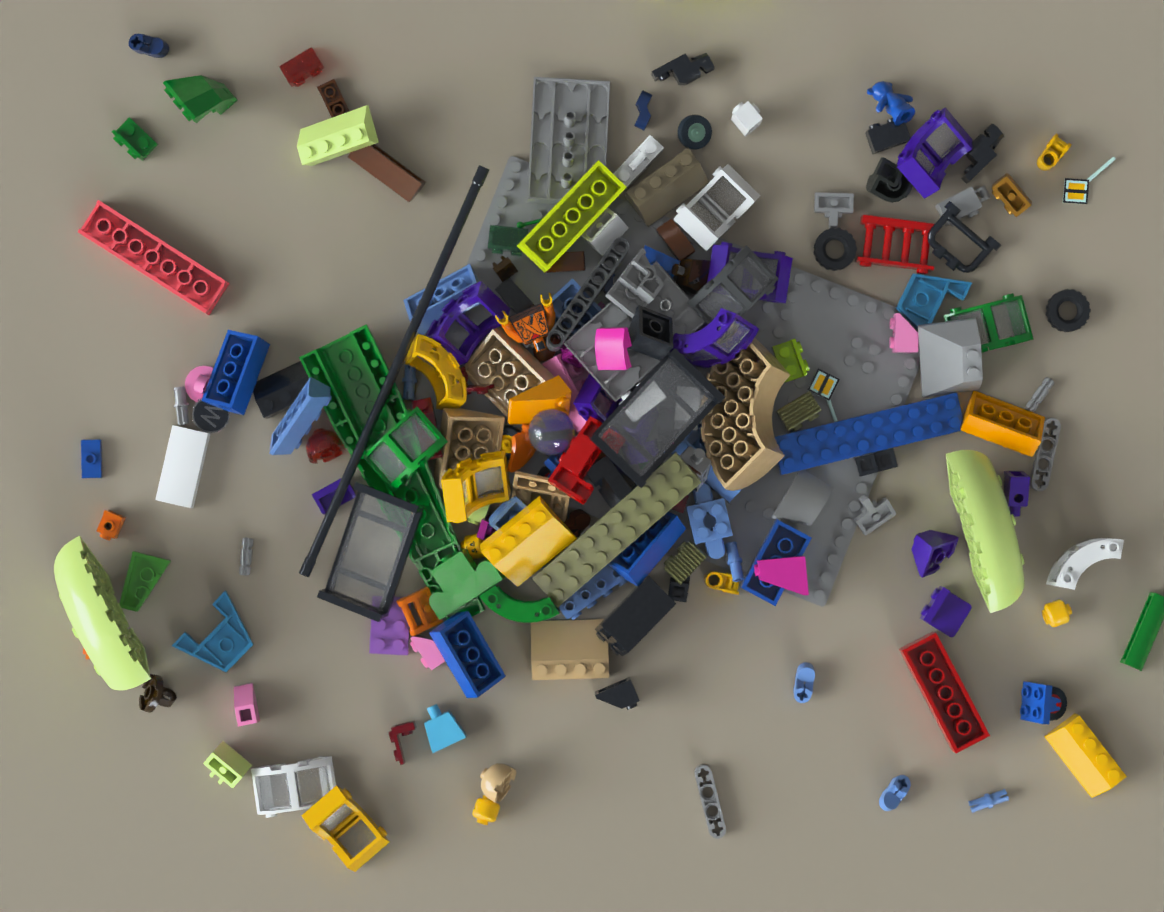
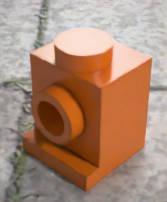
M104 510L103 517L96 531L100 533L101 538L110 541L111 538L117 539L126 517L110 510ZM108 522L112 524L110 530L106 528Z

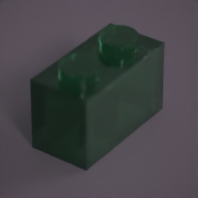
M490 225L488 250H492V254L503 255V252H511V256L522 257V254L525 253L517 245L529 233V229Z

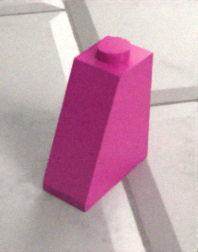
M805 556L757 560V564L754 565L755 576H758L759 580L805 596L809 595Z

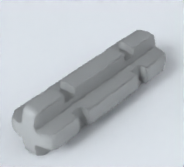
M1046 377L1043 380L1042 386L1038 387L1031 397L1032 400H1029L1026 404V408L1029 411H1036L1038 404L1048 394V389H1051L1054 385L1052 379Z
M243 538L240 564L242 565L239 569V574L250 575L251 567L249 565H251L252 559L251 547L253 546V539Z

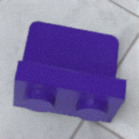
M939 586L931 594L932 599L930 603L923 607L920 619L947 636L954 637L972 609V606L951 593L950 590Z

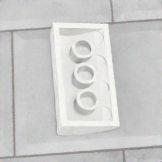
M172 425L156 500L194 508L210 433Z

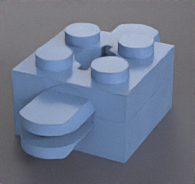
M703 484L698 492L693 490L695 505L686 506L685 508L694 544L705 542L708 556L713 559H719L725 554L723 538L733 536L724 498L714 500L710 486Z

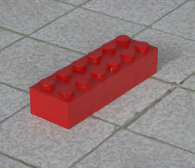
M932 631L899 649L954 753H958L990 736L936 632Z

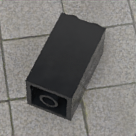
M649 576L595 628L597 631L596 635L603 642L607 641L611 645L610 649L614 654L624 656L649 633L676 603Z

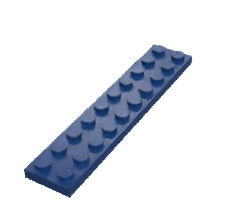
M957 392L775 436L780 450L785 455L778 462L780 475L961 431L963 416Z

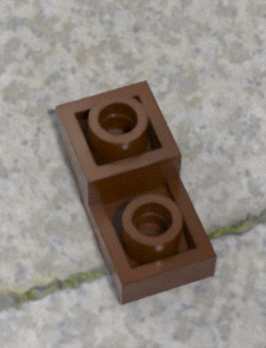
M335 79L317 86L331 118L349 112V108Z
M672 218L656 229L658 235L668 245L669 250L677 260L681 261V259H686L695 253L694 247Z
M584 251L565 252L545 273L585 271Z

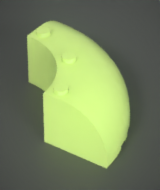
M959 450L947 453L950 495L957 513L960 514L963 532L970 551L969 557L972 573L990 613L996 612L1012 605L1020 597L1024 589V559L1022 554H1020L1014 528L1016 521L1014 515L1010 514L1001 487V477L996 474L992 462L986 455L974 450Z
M81 536L76 537L60 550L54 564L59 597L73 626L72 631L79 638L94 664L96 673L102 676L110 688L114 690H127L137 687L151 679L145 647L132 628L128 629L129 624L125 618L126 616L114 596L115 592L110 576Z

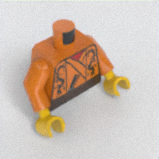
M549 293L548 300H544L541 294L540 304L509 317L505 311H502L504 318L498 319L497 315H495V318L510 338L525 345L533 343L536 352L547 349L544 338L548 336L553 328L556 318L551 293Z

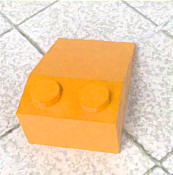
M558 375L509 399L508 423H548L564 419L569 415L572 391Z

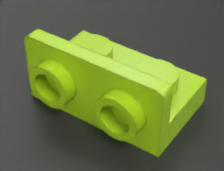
M794 338L772 346L775 358L790 374L784 383L808 375L809 366L806 359H802L801 353L803 349L800 341L796 342Z

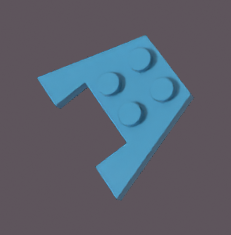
M913 273L896 309L918 330V325L932 323L946 293L963 301L972 282Z
M224 591L212 605L225 619L200 644L187 632H184L172 646L227 672L254 643L227 591Z

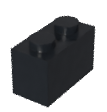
M893 118L888 119L887 123L880 125V123L873 124L865 132L872 155L905 144L911 139L906 123L896 126Z

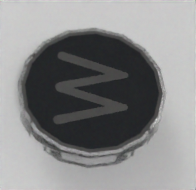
M203 397L198 399L192 410V419L196 427L206 433H216L223 430L229 423L231 413L203 402Z

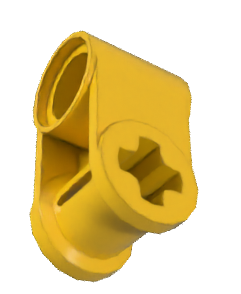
M1056 133L1038 157V168L1043 171L1050 170L1064 156L1072 144H1067ZM1044 157L1050 158L1051 165H1047L1044 162Z
M710 571L705 574L704 582L707 587L739 595V582L732 583L731 573ZM711 575H717V584L711 585L709 583Z

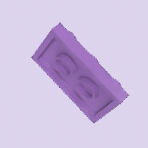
M373 595L372 605L379 608L383 596ZM394 597L389 615L382 618L381 622L371 619L369 653L408 655L410 627L401 607H398L396 602L402 597Z

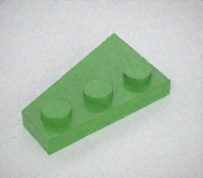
M133 551L119 603L121 608L138 612L171 560Z

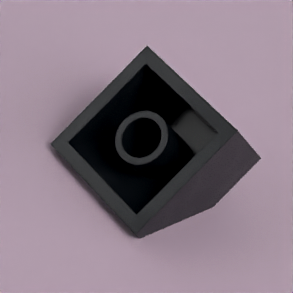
M638 305L628 330L632 344L628 349L661 361L673 349V320L669 316Z
M630 677L595 691L596 699L621 709L625 707L627 710L638 706L637 702L640 701Z

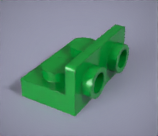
M130 117L117 130L112 131L115 135L113 139L121 147L126 145L129 148L127 152L135 160L138 157L143 161L158 145Z

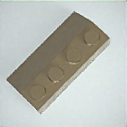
M686 148L628 190L625 198L646 226L649 227L706 186L709 181L699 161L690 149Z

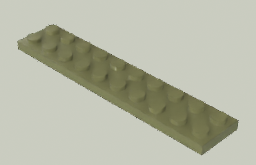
M677 452L652 473L642 488L639 486L634 488L532 578L548 597L550 596L557 607L570 598L702 482Z

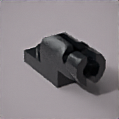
M685 53L653 70L651 75L654 81H663L669 78L670 73H672L678 85H687L701 77L699 69L707 74L713 71L715 67L707 53L693 57L691 61Z
M991 124L984 130L986 137L980 134L972 142V150L965 154L975 165L970 164L963 171L965 175L961 179L966 184L997 156L993 150L1004 135L994 124Z

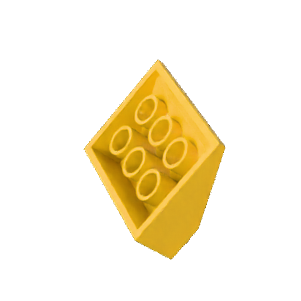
M539 496L480 544L481 553L491 564L518 587L573 543L577 537Z

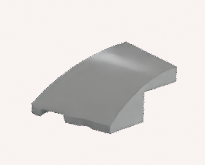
M643 248L605 295L606 298L632 319L638 305L646 308L664 286L660 277L657 276L654 266L650 265L645 255L646 251Z
M800 470L772 518L789 519V522H799L803 525L811 526L834 488L809 472Z

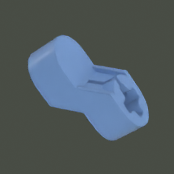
M808 662L801 663L796 671L793 693L795 700L799 703L808 702L813 692L815 670L813 665Z
M899 775L894 777L889 786L882 792L879 805L884 811L896 809L900 801L907 795L911 786L907 776Z

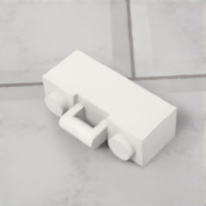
M651 135L613 173L626 186L623 192L636 181L664 150V147Z

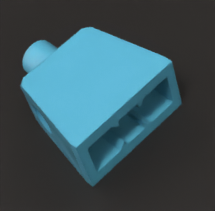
M438 704L427 708L431 719L425 721L424 725L432 753L467 737L465 731L450 710L441 713Z

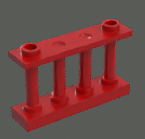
M871 215L861 216L860 225H865L866 234L863 257L858 256L855 262L860 263V266L871 267V264L912 269L917 270L918 274H928V272L934 270V266L927 265L930 248L927 237L934 225L933 223ZM876 227H883L885 231L882 259L870 258L873 233ZM895 229L903 230L902 233H904L901 262L889 260L892 235ZM914 231L922 232L921 235L923 236L920 264L908 263L911 237Z

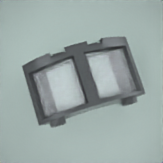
M746 245L714 278L695 293L687 303L707 324L712 322L721 308L742 317L765 293L768 295L775 289L773 284L779 278ZM735 321L732 323V325L730 326V328L726 331L727 333H729L730 331H732V330L735 328V326H736V325L734 324Z

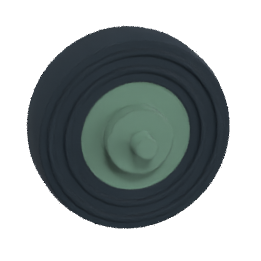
M700 115L685 117L678 127L679 141L689 149L697 150L705 147L712 136L711 124L705 117Z

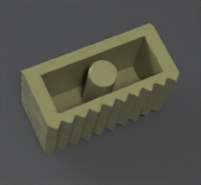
M808 391L778 409L776 413L787 431L792 429L794 432L803 427L802 422L808 419L811 422L818 418V412L822 410L811 392Z
M691 540L688 543L684 541L677 548L678 554L675 557L671 555L664 562L666 565L664 571L679 585L707 558V555Z

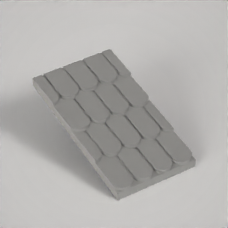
M534 77L527 202L558 203L598 160L606 166L610 81Z
M656 261L653 266L664 286L646 308L672 318L673 336L675 333L691 334L705 321L687 303L690 300L687 294ZM610 302L571 336L564 345L616 402L649 373L660 360L627 348L631 368L627 370H598L595 354L596 329L627 327L629 330L632 318L613 302Z

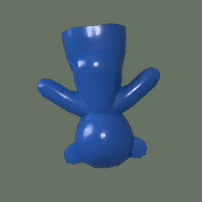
M881 81L875 83L872 88L867 90V94L872 95L878 103L876 111L878 113L882 112L885 107L887 113L892 116L896 126L908 123L914 117L915 109L908 104L913 101V97L893 93L892 83Z

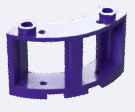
M482 281L462 291L463 295L457 300H450L441 310L444 313L438 321L434 319L426 333L427 337L439 342L448 353H451L459 365L468 363L469 357L477 344L492 329L501 326L497 322L495 315H497L498 319L504 318L502 311L509 315L510 308ZM480 302L492 315L477 326L463 311L473 304ZM454 320L469 333L459 350L445 338V334Z

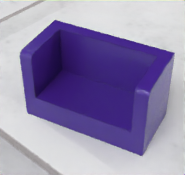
M341 478L312 494L323 515L326 514ZM351 482L341 505L356 498L357 493L353 489Z

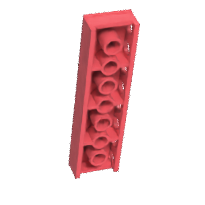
M99 200L96 202L95 208L82 228L78 230V233L208 315L211 314L230 284L229 282Z

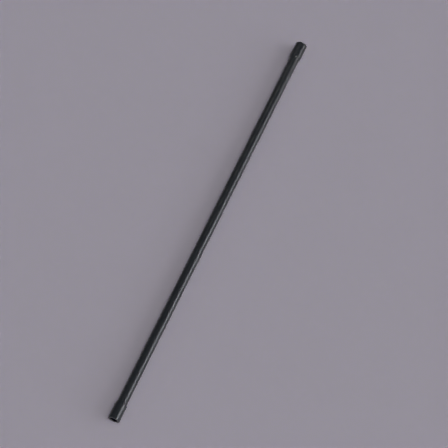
M481 165L477 168L456 221L310 551L301 566L299 573L305 577H310L317 556L480 188L483 186L489 173V169Z

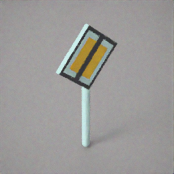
M1112 157L1086 180L1065 178L1063 203L1087 204L1089 182L1116 158Z
M818 368L808 391L827 400L833 420L837 422L838 420L830 398L840 379Z

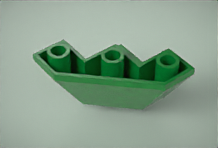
M202 75L163 82L166 87L164 91L171 99L175 98L173 102L180 110L184 109L182 114L187 120H193L195 123H198L211 111L213 113L217 111L221 115L238 101L223 83Z

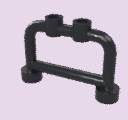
M949 201L944 206L947 210L930 229L927 237L928 243L934 249L932 253L941 260L944 257L947 260L945 264L954 271L957 268L963 273H970L978 268L993 249L997 251L1001 244L991 236L986 241L982 240L956 217L961 210ZM947 221L951 222L982 249L970 265H964L935 240L936 234Z

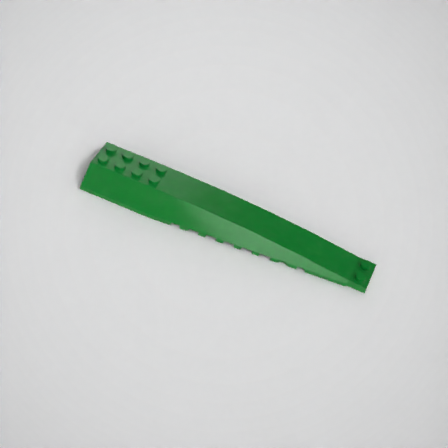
M367 324L321 348L299 357L309 378L312 377L331 387L330 396L332 398L329 404L323 406L335 432L351 456L389 372V368ZM394 383L366 448L372 443L376 444L391 428L403 419L401 415L407 411L396 383ZM410 421L395 436L411 455L417 459L422 454V450L412 421ZM385 444L382 450L403 472L406 466ZM365 448L357 467L369 487L424 508L409 557L419 570V574L426 586L429 587L431 594H433L441 587L431 574V570L442 563L441 558L449 553L453 556L461 550L451 522H447L445 506L428 462L424 464L421 461L419 463L421 466L417 469V472L405 484L393 492L363 458L367 453ZM377 499L381 510L386 514L389 521L407 527L411 511ZM395 530L400 538V542H402L404 533ZM478 595L448 614L446 618L449 619L457 612L469 611L471 616H475L486 609Z

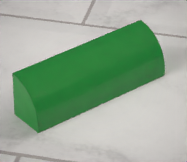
M1154 592L1149 593L1121 658V663L1142 671L1164 620V596Z

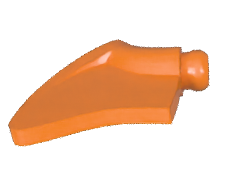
M522 424L521 432L512 436V452L507 467L508 472L513 473L523 467L537 450L538 443L534 440L532 424Z

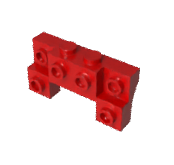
M592 416L588 418L577 437H573L569 449L561 455L559 464L548 479L551 485L583 505L594 490V487L584 481L583 478L601 453V450L589 438L602 424ZM610 428L600 437L616 453L619 452L626 441L621 434Z

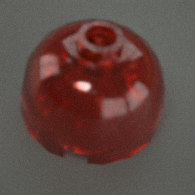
M324 428L315 430L314 434L306 442V454L310 463L317 464V460L323 459V462L331 461L343 454L342 449H346L335 431L324 430Z

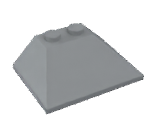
M976 318L918 325L922 397L980 390L983 381L982 351Z

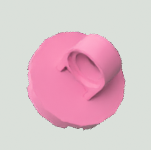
M196 367L186 377V392L197 403L203 398L213 367Z

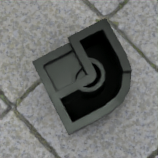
M882 157L873 175H870L868 178L866 190L884 201L893 203L906 198L911 192L913 185L897 168V164Z

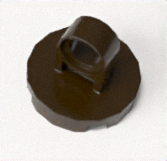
M150 674L151 679L142 686V688H145L144 696L140 695L139 697L140 710L151 713L156 709L157 705L171 707L177 699L176 693L172 689L163 687V678L160 675Z

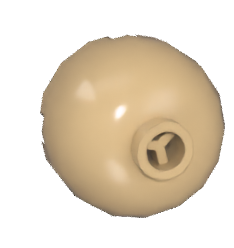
M500 763L490 766L489 769L485 768L480 775L482 779L481 789L484 795L495 803L497 801L500 802L510 790L511 786L509 783L511 779L515 780L516 770Z

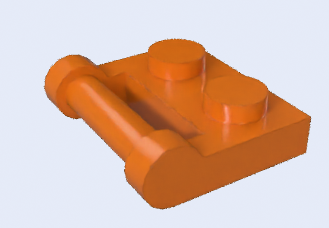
M427 586L396 601L398 607H401L410 627L409 632L411 636L418 635L443 622V619L439 620L429 604V598L432 594ZM411 602H413L422 622L419 626H417L408 606Z

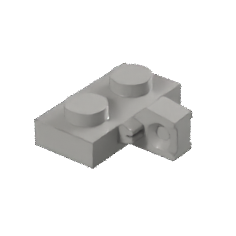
M815 192L814 213H825V218H829V228H837L838 218H842V214H853L854 193Z
M864 494L858 498L863 505V508L860 509L862 514L854 518V520L866 536L894 517L896 512L886 497L879 502L875 500L871 502Z

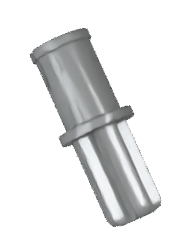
M184 386L173 388L175 397L174 408H176L178 425L189 424L187 408L189 403H187L186 390Z

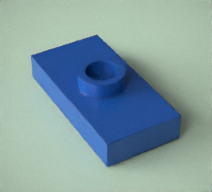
M100 439L81 440L82 478H102V443Z

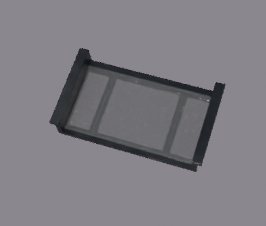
M674 348L589 438L630 479L642 488L652 473L714 406L725 399V396Z
M355 482L353 489L358 492L326 588L319 590L317 598L374 621L381 622L382 618L389 615L424 508L362 483Z

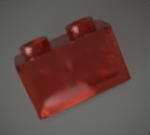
M312 47L279 66L291 87L301 86L306 82L305 79L310 76L315 77L319 75L324 68Z

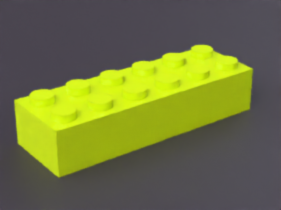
M598 160L522 239L517 247L545 273L625 190L626 186Z

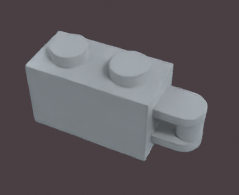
M985 185L976 190L971 186L938 203L935 208L941 217L947 210L944 206L949 201L961 210L956 217L962 222L961 218L967 215L969 218L979 213L978 209L983 207L981 202L991 197ZM978 192L980 193V195H981V197H982V199H980V200L978 199V197H977V195H976V193H978ZM947 221V222L944 224L945 226H947V225H949V224H951L952 227L954 226V225H953L951 222H949V221Z

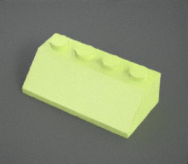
M369 105L300 129L297 148L302 165L313 166L379 143Z

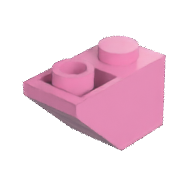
M900 313L893 314V318H890V329H893V337L889 339V348H892V353H917L918 332Z
M417 635L410 638L412 641L410 642L411 647L415 652L419 651L423 657L420 660L426 669L429 667L433 670L445 662L432 638Z
M253 683L234 687V709L238 727L260 721Z

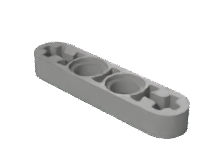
M1048 418L1044 421L1042 440L1036 450L1030 477V486L1035 491H1043L1049 485L1061 429L1060 422L1055 418ZM1052 421L1056 429L1051 430L1050 435H1054V438L1044 437V433L1049 434L1047 424H1050ZM1044 440H1049L1052 443V448L1049 451L1044 450L1042 447ZM1042 458L1048 461V467L1044 470L1038 466V462ZM1036 471L1046 472V476H1041V481L1044 484L1037 488V484L1034 481L1039 479L1040 474H1036Z
M701 764L694 771L709 833L713 838L720 839L726 833V826L713 774L708 765ZM704 768L705 771H709L706 774L707 781L711 780L712 783H704L700 786L703 778L698 776V773L701 772L700 769ZM705 787L713 789L711 797H705L702 794ZM711 805L718 808V813L715 816H710L707 813V809ZM720 817L721 820H717V823L723 829L720 830V834H716V832H712V829L715 828L714 822L709 823V820H716Z

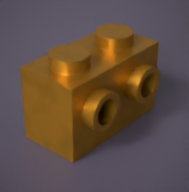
M1008 172L992 185V194L997 200L1001 199L1004 202V208L1010 215L1014 214L1017 217L1032 205V201Z

